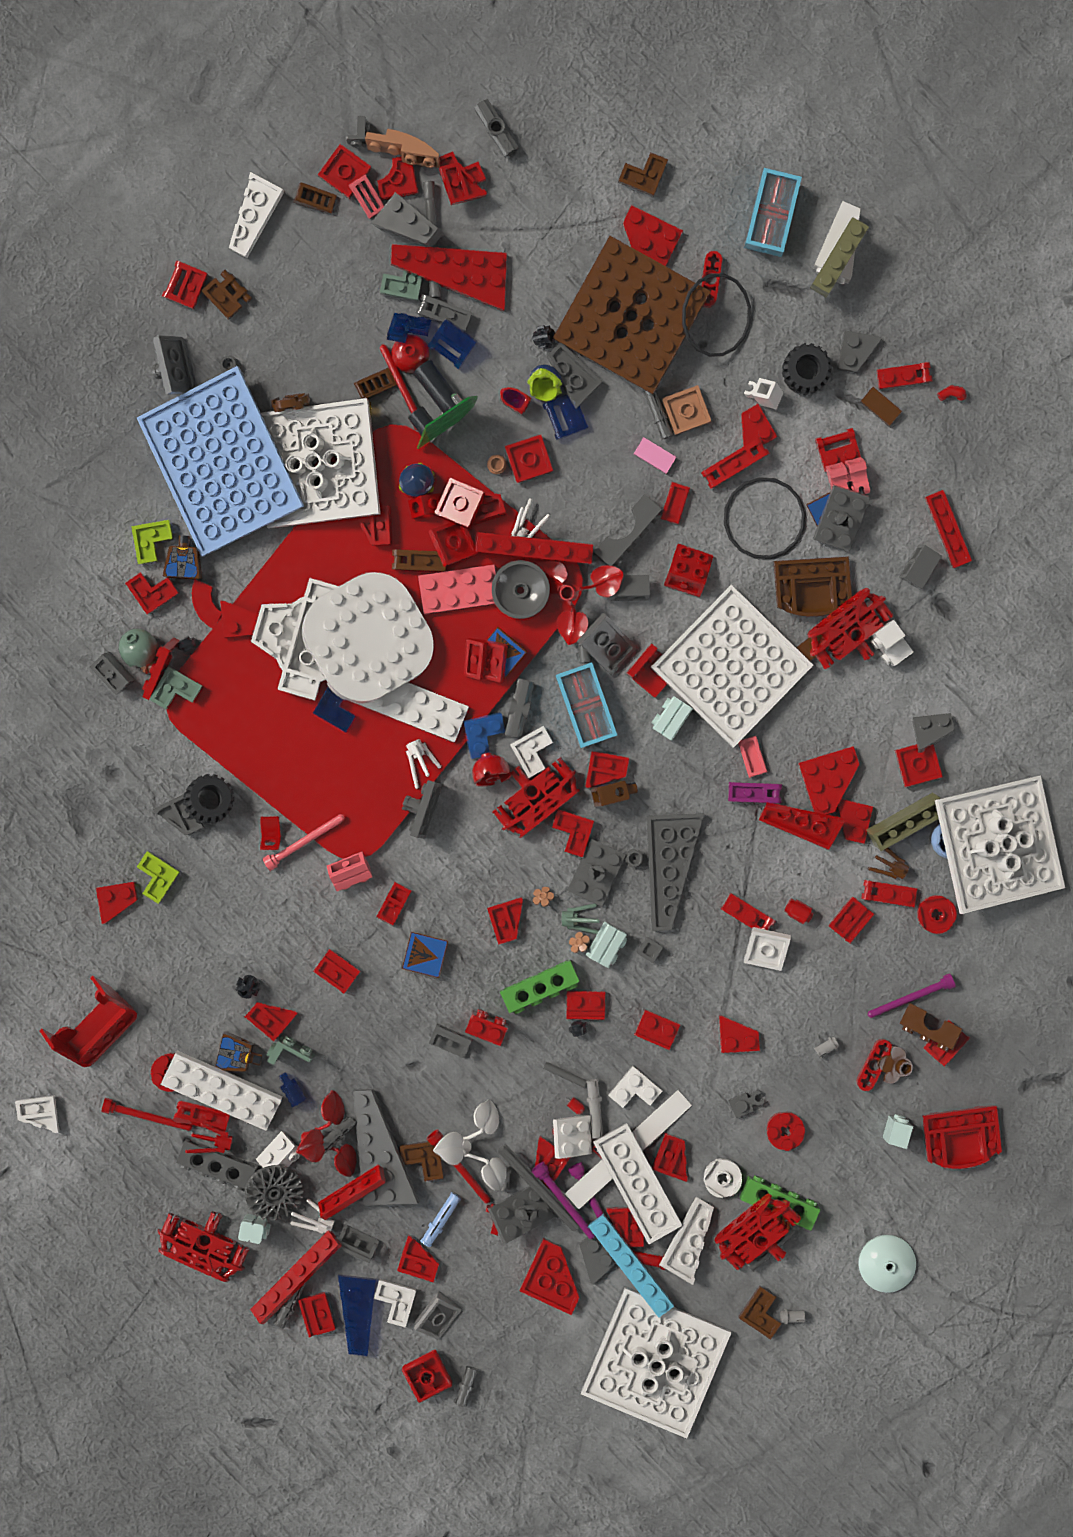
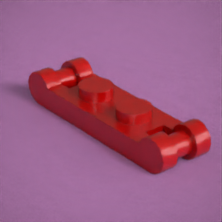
M761 437L702 471L703 478L706 477L709 482V488L712 489L718 486L720 483L770 454L769 450L764 448ZM754 447L758 451V454H756L755 456H753L750 450ZM716 470L720 475L717 479L712 474Z

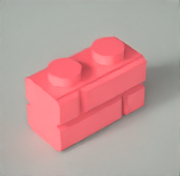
M363 852L327 865L329 877L336 891L346 890L354 884L366 882L369 878L373 877Z

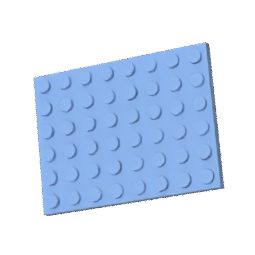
M238 366L137 417L201 557L304 507Z

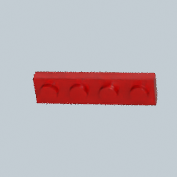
M944 490L926 496L925 501L952 568L971 562V557Z
M379 1164L319 1201L320 1217L327 1220L386 1183L383 1167Z

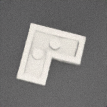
M544 726L510 744L528 778L545 769L536 753L553 743Z
M632 1066L608 1096L621 1107H624L636 1093L647 1104L651 1105L662 1090L637 1068Z
M379 1279L374 1299L391 1303L392 1307L387 1322L406 1328L416 1289Z

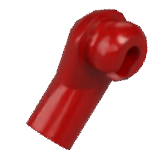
M950 385L938 392L937 396L940 401L950 396L963 401L966 399L967 394L963 387Z

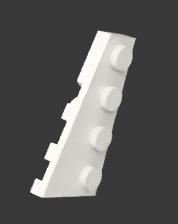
M251 172L249 184L244 193L243 205L239 210V219L237 224H235L229 245L232 251L245 258H248L285 192L282 188Z
M697 1197L694 1199L682 1222V1226L679 1227L659 1266L692 1285L695 1280V1271L698 1269L701 1249L703 1250L705 1243L703 1242L704 1237L708 1231L714 1209L713 1206Z

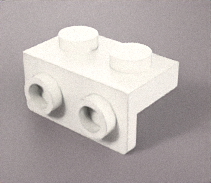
M281 1131L256 1160L263 1168L271 1165L289 1167L299 1158L300 1154L296 1153L298 1146L285 1132Z

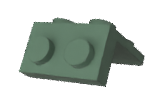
M281 1036L277 1044L273 1043L267 1053V1056H269L267 1062L274 1065L283 1049L310 1063L315 1054L312 1053L313 1050L308 1046L303 1045L301 1047L295 1044L296 1040L293 1038Z

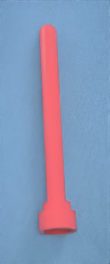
M344 815L336 816L276 855L269 854L265 856L263 861L270 871L278 867L279 861L343 822L345 819Z

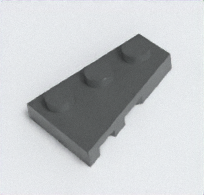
M559 343L547 355L551 366L559 372L562 385L577 409L602 383V380L562 343Z

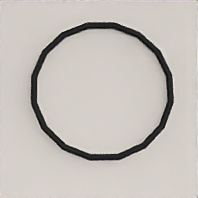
M711 273L699 279L688 291L682 310V325L687 340L695 350L708 357H723L736 350L745 339L751 324L750 301L746 290L737 279L725 273ZM711 277H725L736 283L743 292L748 307L747 324L742 337L734 347L723 353H708L700 349L690 338L686 325V307L692 292L701 282Z
M758 477L742 483L731 493L724 508V527L729 540L740 552L753 558L772 559L786 554L798 543L805 526V510L800 497L790 485L776 478ZM757 481L776 482L788 488L797 499L802 512L801 528L795 541L784 551L772 555H755L742 549L732 538L727 524L728 508L734 495L746 485Z

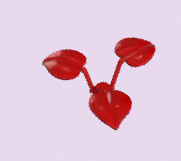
M547 561L535 563V565L542 569L548 579L549 593H557L560 589V597L567 601V604L572 609V612L564 611L557 619V629L560 635L564 638L567 645H572L579 640L589 626L587 615L583 612L576 613V608L572 601L577 599L579 591L596 587L597 594L602 597H611L620 589L624 573L621 569L614 566H599L593 570L590 576L594 584L576 588L575 586L563 584L567 579L568 572L561 562Z
M331 1090L321 1105V1114L323 1119L328 1121L327 1124L310 1131H305L301 1135V1143L296 1153L304 1156L311 1162H319L324 1155V1135L321 1133V1130L331 1126L332 1123L339 1125L344 1118V1104L336 1091ZM349 1144L342 1145L341 1149L332 1147L330 1150L338 1153L334 1157V1165L337 1171L345 1177H352L357 1163L355 1149Z

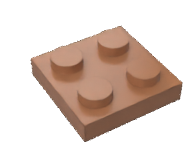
M698 385L662 398L675 435L711 422Z

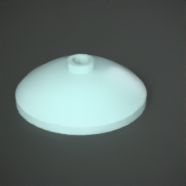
M880 1235L868 1241L861 1250L858 1261L859 1271L863 1280L871 1288L885 1293L895 1292L904 1288L912 1280L916 1270L915 1254L909 1244L900 1237ZM887 1264H892V1268L886 1269Z

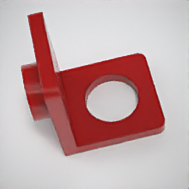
M441 493L421 495L408 500L412 519L427 514H435V510L442 497ZM415 502L419 505L418 513L414 509Z
M279 816L260 817L262 837L260 850H279L281 842ZM268 842H274V843H275L274 845H271V846L265 845V844L268 843Z

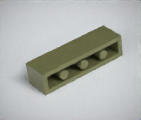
M854 217L851 218L810 289L827 298L869 226Z
M932 792L867 829L866 831L874 846L883 851L938 820L935 800L940 799V797Z

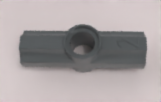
M488 99L479 102L474 107V110L486 127L489 136L494 140L504 158L511 156L519 148L506 129L504 121L498 116ZM494 125H499L501 130L494 132L491 128Z
M518 679L515 695L510 705L508 714L510 716L505 735L521 738L531 705L530 699L534 689V682Z

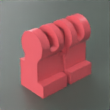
M862 457L845 461V465L841 462L825 467L831 489L834 484L850 490L847 482L851 481L852 491L859 492V487L861 486L864 494L870 493L866 461Z

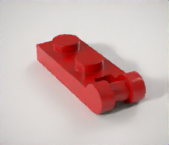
M930 362L877 369L879 390L933 382L932 375L929 372L931 368ZM922 370V377H917L916 371Z
M864 880L863 886H865V890L862 893L861 899L909 907L915 906L917 888ZM873 887L877 888L876 895H872Z
M732 893L729 894L721 907V910L752 929L755 927L769 930L776 923L774 919ZM760 918L765 921L762 927L757 925Z
M179 1101L177 1103V1113L173 1117L174 1122L202 1127L201 1123H205L226 1132L229 1114L189 1102ZM189 1111L191 1113L190 1115H186L185 1112Z

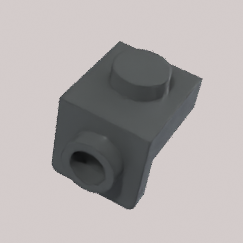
M357 116V135H346L347 143L353 147H361L362 144H366L365 137L366 133L370 132V122H367L365 116Z

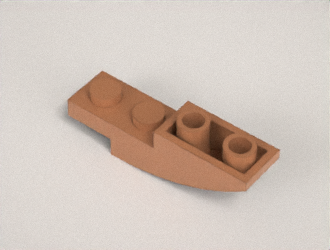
M387 129L386 135L366 133L367 150L401 155L402 162L409 165L417 164L428 168H440L441 166L439 154L431 146L414 136L392 129Z

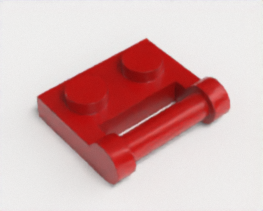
M176 261L174 265L175 270L166 291H163L162 297L194 310L208 273ZM186 271L187 273L178 295H174L173 293L181 273Z
M853 428L826 438H815L824 472H826V466L841 462L845 465V461L861 457ZM849 439V445L825 451L824 446Z

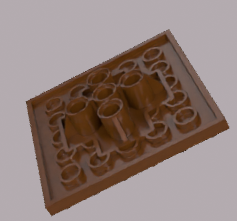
M609 236L553 339L647 392L654 394L686 337L682 325V310L688 291L695 282ZM700 285L692 292L686 307L688 332L711 291ZM641 295L647 297L644 304L637 303V298ZM614 303L621 305L620 310L617 312L611 311V306ZM631 312L637 313V318L634 321H629L627 318ZM651 321L654 323L653 329L645 330V323ZM621 329L628 331L625 338L618 337V332Z

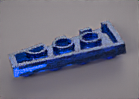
M338 1274L348 1354L368 1356L376 1278Z

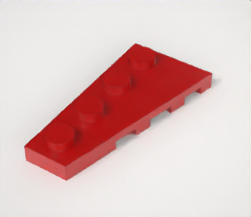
M767 802L760 814L759 821L829 850L843 826L845 818Z

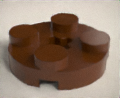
M305 393L286 395L283 400H280L279 397L271 400L274 412H282L291 407L292 410L303 409L304 406L310 405L309 402H311L309 393L306 395Z

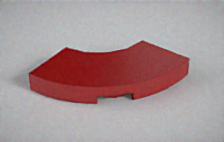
M195 579L192 586L194 609L198 617L213 629L222 616L221 611L216 608L212 600L213 587Z

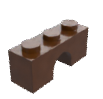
M909 1003L899 1023L903 1026L902 1030L910 1034L916 1032L920 1034V1039L928 1043L933 1040L938 1043L937 1047L944 1051L953 1050L963 1029L944 1020L940 1029L935 1031L929 1030L924 1023L928 1012Z

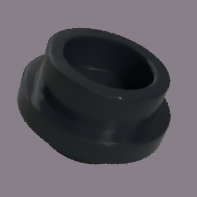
M184 637L179 641L178 649H181L183 653L196 646L195 638Z
M581 1020L575 1021L569 1027V1032L572 1033L573 1037L582 1036L587 1032V1023Z

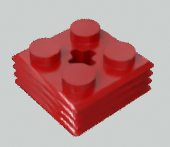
M432 1350L402 1367V1372L419 1403L452 1386L453 1381L436 1350ZM424 1373L431 1374L429 1380L427 1377L423 1378Z

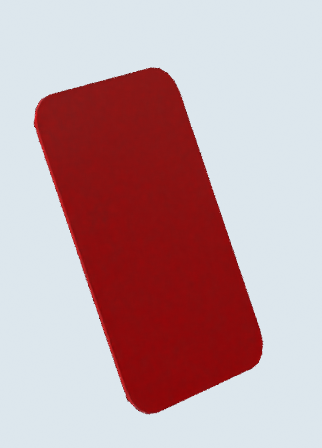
M391 424L378 428L372 433L379 504L380 506H390L392 544L371 545L357 517L295 525L234 601L233 605L259 614L262 604H292L299 598L304 597L309 578L341 586L365 573L376 572L392 576L407 589L429 626L433 637V654L429 664L421 674L408 683L469 706L463 721L487 716L557 630L559 615L564 611H572V609L567 604V601L560 597L559 589L557 593H549L548 600L540 612L524 619L507 616L499 610L496 604L424 614L418 576L445 571L393 570L394 556H392V550L437 551L428 532L431 529L453 521L436 514H427L412 519L408 500L415 497L408 496L399 489L401 473L406 466L422 463L428 466L435 473L433 492H429L426 495L437 493L443 495L450 478L487 494L494 492L432 442H428L417 449L421 435L410 427ZM502 500L506 510L505 515L473 524L470 529L467 528L474 545L477 532L512 535L511 533L515 527L519 512ZM415 502L414 509L418 513L419 505ZM525 519L523 527L529 530L528 534L536 527L527 519ZM540 529L532 537L552 540ZM478 552L475 556L446 566V572L495 565V572L497 573L500 568L513 561L522 560L533 564L558 561L566 567L568 572L567 579L563 584L577 588L582 587L583 582L578 563ZM402 556V563L407 564V556ZM519 587L517 593L523 594L524 588ZM579 591L577 599L572 601L574 607L577 601L579 600L582 591ZM221 617L178 671L202 685V689L193 703L176 693L168 709H166L169 720L180 733L307 835L336 816L344 815L345 819L343 822L314 839L328 852L342 859L359 852H363L365 857L371 856L383 846L408 815L409 811L402 810L405 797L408 795L415 799H421L423 796L421 790L424 783H427L428 780L435 781L466 743L464 723L461 725L456 741L452 742L349 700H344L329 688L327 680L320 682L316 700L278 690L283 670L280 668L277 659L252 643L253 635L224 638ZM499 627L527 651L501 683L484 678L478 680L463 676L468 638L487 640L494 630ZM420 739L422 744L426 743L427 748L439 762L441 768H438L424 751L425 754L422 755V758L430 774L427 777L418 758L414 759L413 757L419 788L416 789L409 757L406 753L408 751L406 745Z

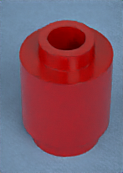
M791 898L784 909L787 916L801 924L809 923L814 914L811 912L812 907L798 899L794 900Z

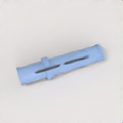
M451 1192L434 1221L429 1223L428 1230L420 1240L424 1245L431 1247L438 1234L442 1233L443 1226L462 1199L460 1196ZM451 1205L445 1216L442 1218V1215L444 1214L448 1206ZM440 1222L434 1233L431 1235L437 1223Z

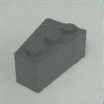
M396 192L371 222L381 230L404 237L426 247H433L444 234Z

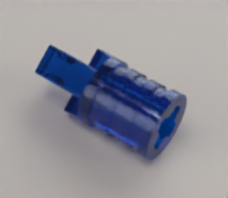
M286 1072L278 1076L283 1083L280 1088L291 1103V1107L307 1099L295 1078L290 1080Z

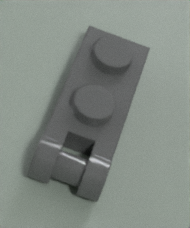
M427 295L421 296L420 301L422 302L420 307H417L416 314L466 332L472 312ZM429 304L433 305L432 311L427 310Z

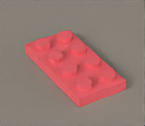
M495 565L418 576L424 614L495 604L492 597V582L496 575Z

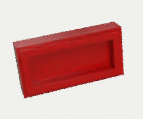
M674 482L671 483L660 519L679 525L690 487Z

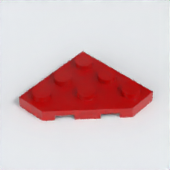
M632 205L623 221L630 247L666 266L683 230Z
M854 746L798 763L813 812L826 815L835 812L859 766Z
M543 1238L519 1291L572 1315L579 1300V1294L560 1245Z

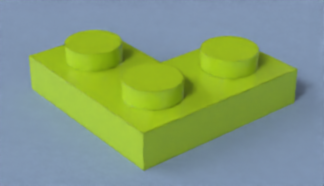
M170 520L131 526L138 564L158 562L155 542L173 539Z
M149 851L145 853L137 865V868L152 877L142 894L160 904L180 871Z

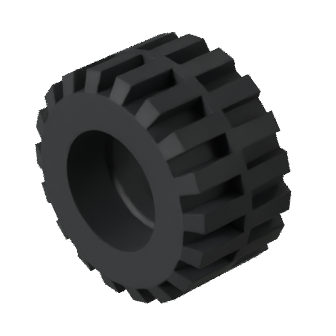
M804 343L801 346L794 347L788 353L782 365V377L785 378L784 382L789 385V389L796 390L795 393L798 394L801 392L803 395H808V393L813 394L823 388L828 382L832 370L831 358H828L826 350L822 351L821 346L818 345L816 347L813 343L809 345ZM801 359L812 360L818 369L816 377L813 379L800 377L796 371L797 362Z
M210 774L201 775L186 788L183 796V806H186L185 812H189V817L196 819V823L200 824L203 822V825H208L209 823L216 824L218 821L223 820L232 809V803L234 802L232 795L234 792L233 789L230 790L229 787L231 785L229 782L227 784L224 782L225 779L223 777L219 779L217 778L218 775L215 774L212 776ZM200 791H213L219 799L218 807L213 810L204 808L198 799Z

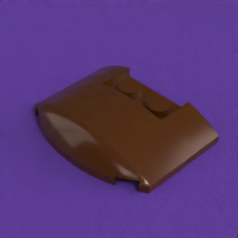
M849 556L773 561L777 608L780 610L783 609L790 614L798 616H823L831 614L852 597Z

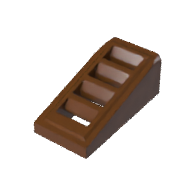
M300 182L293 203L332 214L337 195ZM303 190L307 191L305 199L301 198ZM314 193V197L311 202L309 201L310 194ZM318 195L322 196L320 204H316ZM326 197L330 198L327 207L324 206Z
M386 368L355 382L354 385L361 399H371L396 386L397 383L390 369ZM385 374L390 382L387 385L382 377ZM379 378L383 387L379 388L375 379ZM371 381L373 382L376 390L372 391L369 385V382ZM363 385H366L369 393L365 394L362 388Z

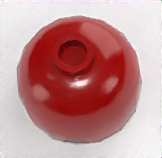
M413 334L403 335L398 338L393 344L391 351L392 360L396 367L408 374L414 373L430 357L429 347L421 337Z
M492 753L482 754L481 758L475 762L472 768L474 784L478 787L495 785V781L499 779L502 783L511 777L507 761L499 755H492Z

